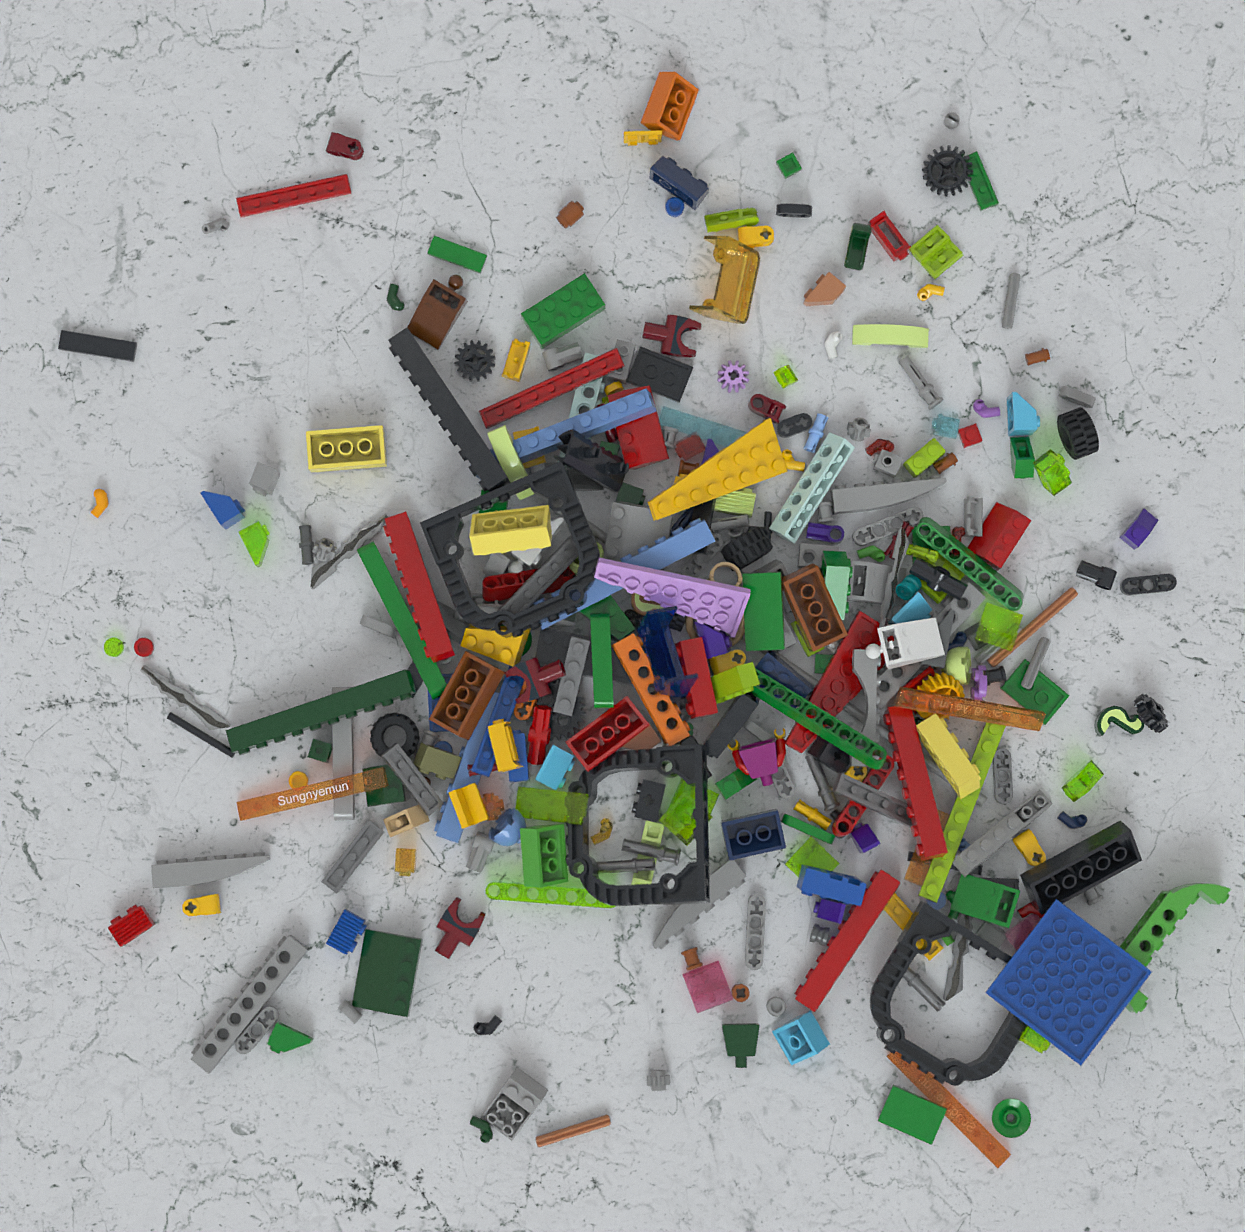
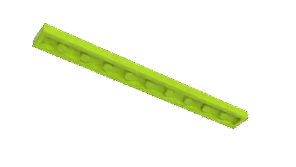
M988 717L970 761L971 764L975 763L980 771V788L963 799H960L958 795L956 796L943 830L948 853L942 857L932 858L918 896L937 903L1006 727V724Z

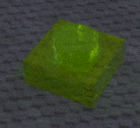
M789 365L773 372L782 388L791 386L798 381Z

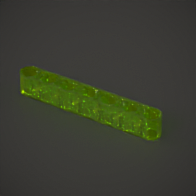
M491 882L485 889L487 897L493 900L597 908L616 907L602 903L597 899L592 904L586 902L585 896L589 892L583 888L557 886L539 888L524 887V884ZM492 885H497L500 889V893L497 896H492L489 893V888ZM510 887L518 888L519 895L516 898L509 896L508 890ZM530 888L538 890L539 895L536 899L528 897L527 893ZM552 889L558 893V897L554 901L547 898V892ZM569 891H574L577 894V900L569 902L566 899V894Z

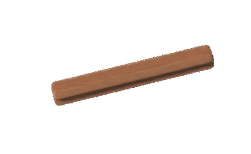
M604 1115L537 1136V1146L543 1147L611 1125L609 1115Z

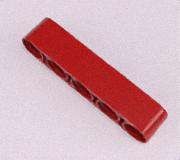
M569 566L542 594L555 592L565 582L574 578L575 574L570 570ZM537 569L485 577L482 581L483 599L489 602L509 599Z
M887 755L885 760L888 763L887 769L874 770L870 768L862 783L879 790L895 766L893 758ZM870 776L877 778V785L870 783ZM849 799L832 825L833 834L837 837L848 835L867 807ZM849 807L856 809L857 814L855 817L849 814ZM839 823H843L846 826L844 833L839 831Z

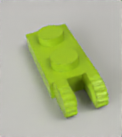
M751 207L704 216L707 232H717L745 225L755 226L759 222L756 209Z

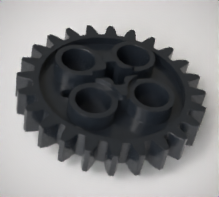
M557 679L555 684L553 681L548 684L551 694H549L552 699L551 702L544 704L541 697L537 700L536 705L554 707L560 679ZM576 697L572 716L566 715L568 723L565 726L559 723V717L565 714L556 712L554 715V712L551 711L550 741H553L555 736L558 741L561 740V735H564L567 739L569 738L568 732L573 735L575 734L574 727L577 729L581 728L578 722H584L585 720L581 718V715L586 714L585 711L581 710L586 704H581L580 702L584 697ZM533 714L526 723L533 721Z

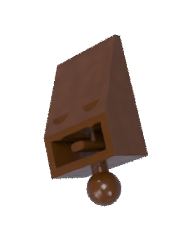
M456 274L449 278V287L433 279L407 327L411 334L437 350L441 347L468 302L466 298L455 292V290L463 286L462 277ZM441 292V298H436L435 294ZM453 302H458L456 308L451 306Z

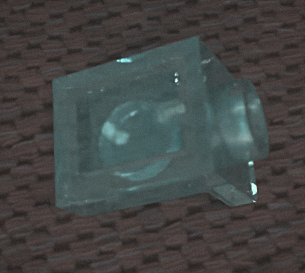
M938 414L937 418H933L931 429H934L933 435L956 439L960 419Z

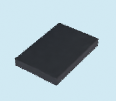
M640 346L627 383L637 387L650 386L652 393L680 403L693 367Z

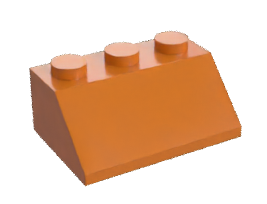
M659 72L641 124L651 131L662 130L663 136L680 141L699 89L676 72Z

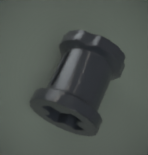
M999 666L997 669L983 670V675H987V686L995 682H1006V673L1003 666Z

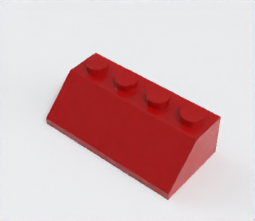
M651 387L632 388L608 395L609 403L643 389H647L652 395ZM657 411L616 427L625 464L628 463L629 469L636 470L669 459Z
M702 637L675 643L674 654L679 661L678 673L683 680L682 692L687 699V714L690 715L691 719L718 713Z
M626 696L616 703L614 708L608 709L565 743L586 771L589 772L650 725L629 697Z

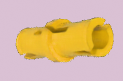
M801 799L793 808V810L808 818L809 822L816 823L824 830L832 822L831 819L820 813L816 807L809 806Z

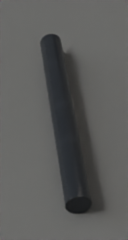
M172 712L167 716L168 720L229 757L233 758L236 753H232L231 748Z

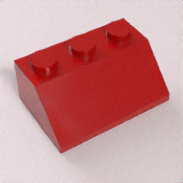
M996 502L983 522L982 536H974L967 548L998 571L1002 568L1032 520L1020 512Z

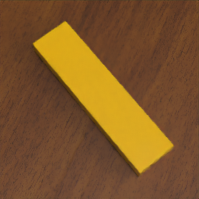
M896 893L893 894L884 908V911L903 931L913 914L912 911ZM919 939L916 942V947L918 949L923 947L924 941ZM937 940L931 942L930 951L923 954L929 961L944 948Z

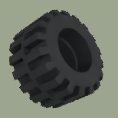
M1079 407L1057 417V428L1061 442L1071 458L1077 460L1099 450V439L1095 425L1085 409Z
M756 527L726 544L720 552L726 562L734 564L741 570L769 553L773 545L762 527Z
M395 712L379 717L370 731V742L372 743L373 750L382 757L381 755L390 748L384 742L385 731L391 726H400L406 733V741L401 748L408 757L413 755L420 740L419 730L415 722L406 715Z

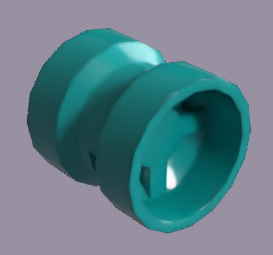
M912 574L907 575L896 586L897 595L903 600H910L921 589L920 579Z

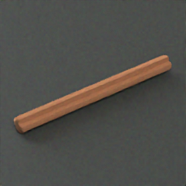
M1073 587L1069 588L1016 636L987 660L990 666L996 667L1071 602L1078 595L1077 591Z

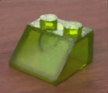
M684 791L659 821L688 846L694 839L693 829L696 828V820L693 819L695 799ZM708 812L709 822L713 818V816Z

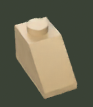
M419 805L383 819L390 837L430 821Z

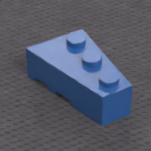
M802 864L796 887L804 895L812 896L816 894L820 895L819 897L822 899H835L840 903L861 906L867 884L855 876Z

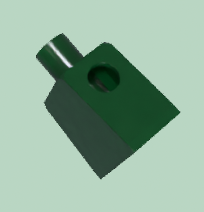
M758 1023L722 1024L726 1053L728 1057H735V1068H747V1056H755L760 1028Z

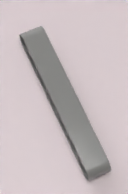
M332 687V694L352 687ZM344 717L339 719V723L332 725L333 787L335 793L333 791L334 820H354L353 718L347 719Z

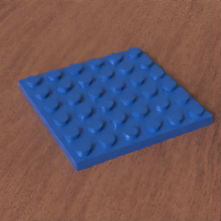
M1056 899L985 993L1081 1066L1152 971Z

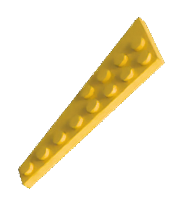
M771 418L763 420V422L750 429L742 437L737 438L735 442L706 460L701 466L692 470L684 478L679 479L667 490L662 491L648 501L653 520L667 517L787 472Z

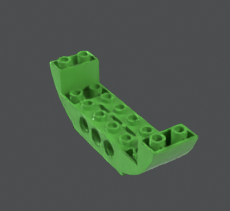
M1192 883L1175 887L1169 891H1161L1119 947L1146 967L1152 960L1151 955L1155 950L1158 951L1163 946L1164 941L1162 940L1166 935L1169 936L1173 933L1178 919L1182 920L1188 912L1186 909L1190 904L1193 905L1199 896L1210 904H1224L1230 896L1228 893L1231 889L1216 884ZM1166 910L1167 917L1164 919L1163 913ZM1153 926H1155L1154 934L1151 932ZM1143 941L1144 947L1141 950L1140 943ZM1138 990L1126 1006L1127 1010L1133 1013L1142 1012L1148 1004L1146 1002L1148 997Z

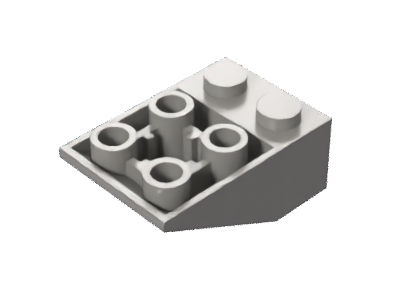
M851 560L853 575L852 578H849L851 593L850 596L847 595V601L882 604L885 597L888 573L892 571L893 566ZM900 568L898 573L900 582L906 577L907 568ZM896 571L894 580L891 582L892 591L894 585L896 584ZM897 595L895 606L903 607L904 600Z
M517 1067L483 1113L481 1119L489 1122L492 1127L512 1141L541 1103L548 1089Z

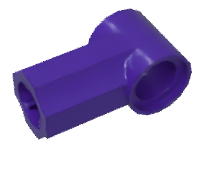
M808 522L806 539L830 542L832 544H839L843 541L844 530L841 526ZM833 530H837L841 533V537L835 540L831 538L830 533Z

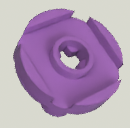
M977 665L976 668L971 669V679H974V687L970 689V697L976 704L985 703L982 699L987 694V675H983V670H986L985 665Z

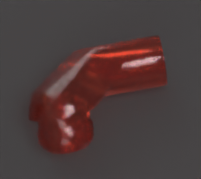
M877 439L865 448V451L869 456H872L882 449L892 452L895 446L889 440Z
M956 526L952 529V535L960 542L961 537L965 535L964 527ZM952 549V554H960L959 550Z

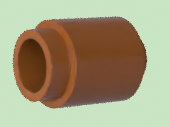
M570 201L558 212L559 215L556 219L566 229L568 226L571 227L584 215L582 212L584 208L578 201L575 203Z

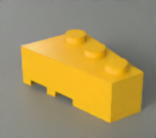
M471 625L465 629L460 646L507 665L515 666L521 660L530 629L523 631L524 634L519 637L513 638L511 636L505 638L495 631H486ZM505 626L500 627L501 631L507 630Z

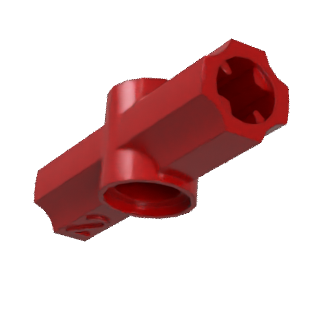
M536 705L534 707L533 721L528 733V742L530 744L527 762L533 765H543L546 747L551 736V728L549 726L552 708L546 705Z

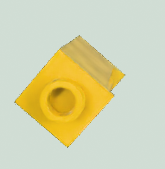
M504 719L495 720L493 725L487 726L499 772L524 767L517 762L519 757L511 726H508L511 722H504Z

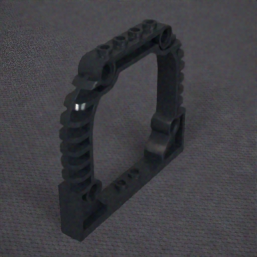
M561 461L420 522L436 565L440 569L452 602L459 615L470 625L486 631H495L505 638L511 636L513 638L519 637L527 629L535 630L542 626L541 623L546 621L553 622L558 620L559 616L564 613L569 615L576 612L577 608L584 605L587 601L586 591L591 588L596 579L594 578V572L600 558L599 549L565 464ZM531 488L535 494L548 499V505L554 513L563 515L578 552L579 567L577 576L562 585L558 596L521 612L513 614L510 611L500 610L488 614L480 609L474 600L459 563V559L464 554V548L458 542L464 527L462 517L480 509H490L494 503L499 501L500 503L506 502L511 499L510 496ZM562 499L563 505L560 508H555V502ZM455 545L457 547L456 552L449 554V548ZM576 591L580 592V598L575 601L572 600V594ZM504 622H508L509 628L506 631H501V625Z
M696 744L615 751L589 772L585 769L580 775L579 781L572 782L569 785L568 796L565 798V804L568 808V816L565 819L566 826L568 827V835H566V845L568 846L566 864L569 867L570 874L580 879L590 895L598 901L612 906L710 903L706 746ZM672 763V769L666 772V765ZM658 770L660 774L668 778H674L679 775L688 785L695 786L693 819L696 820V828L693 829V837L696 840L697 862H689L677 875L666 873L661 876L659 883L611 885L599 878L598 864L594 858L589 856L588 807L597 798V784L608 775L618 772ZM582 787V795L577 796V790ZM583 864L584 870L579 874L578 867ZM673 879L675 882L674 886L669 889L668 882Z
M920 901L897 939V945L875 979L870 992V1010L873 1020L878 1027L876 1031L877 1038L886 1044L884 1047L886 1050L893 1054L896 1051L902 1054L901 1059L909 1064L912 1061L918 1064L917 1069L925 1074L928 1071L935 1075L933 1079L941 1084L947 1082L950 1085L958 1086L963 1081H977L988 1078L999 1071L1006 1063L1028 1026L1010 1011L988 1049L980 1058L967 1064L955 1058H947L942 1061L907 1040L903 1026L891 1018L890 1002L892 996L915 956L928 953L932 946L931 942L943 937H949L952 931L970 941L969 945L977 950L980 948L986 951L985 955L993 960L998 958L1007 964L1012 958L930 905ZM919 939H923L924 945L918 949L916 942ZM886 1030L892 1031V1035L889 1039L884 1038V1033ZM956 1070V1077L954 1079H950V1072Z

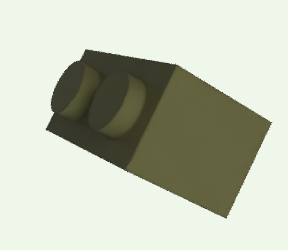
M421 742L413 764L419 767L418 770L422 773L429 775L430 772L436 773L435 777L443 780H446L447 777L454 779L461 757Z

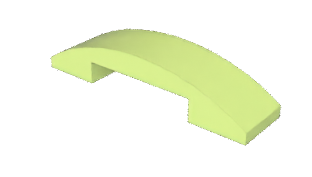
M888 324L853 325L852 345L883 344L928 348L929 329Z
M504 425L488 432L487 434L497 459L510 482L512 483L528 476L514 448L513 440L506 426ZM529 488L516 495L519 500H522L535 493Z
M646 820L641 843L660 847L665 825ZM638 854L637 859L654 858L641 854ZM638 871V873H634L631 885L651 884L654 871Z

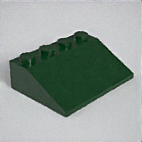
M365 929L352 1006L408 1017L423 939Z

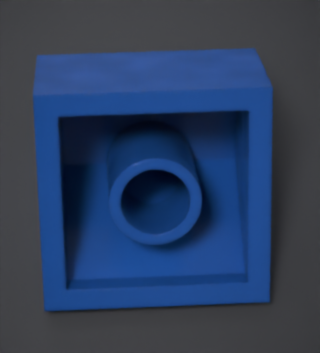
M207 491L200 492L224 529L230 528L245 518L243 515L245 509L237 499L233 500L230 496Z

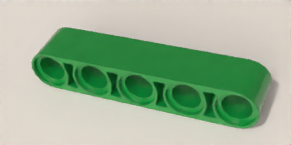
M610 613L590 614L594 708H614Z

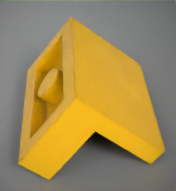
M476 783L448 792L462 829L489 819Z

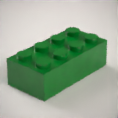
M584 273L522 312L521 319L540 348L544 349L605 310V303Z

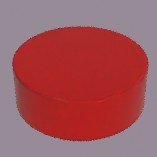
M140 638L134 644V651L141 657H148L154 651V644L148 638Z

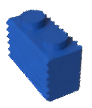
M344 909L326 944L345 955L349 952L353 953L358 944L355 941L358 934L362 936L367 927L364 924L366 919Z

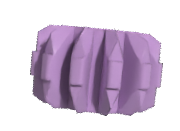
M731 360L728 361V367L722 364L721 368L724 371L719 370L717 373L719 376H722L717 381L720 383L724 382L721 388L724 389L728 386L729 393L732 388L738 393L739 387L745 389L744 383L749 382V379L745 377L749 375V371H743L746 367L745 364L738 367L739 361H736L735 365H732ZM736 373V377L738 378H735V380H731V376L728 377V375Z

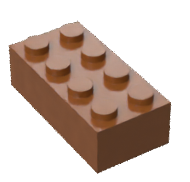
M811 563L782 577V590L806 645L810 650L814 652L848 635L817 565Z
M465 651L429 720L453 734L469 740L505 672Z

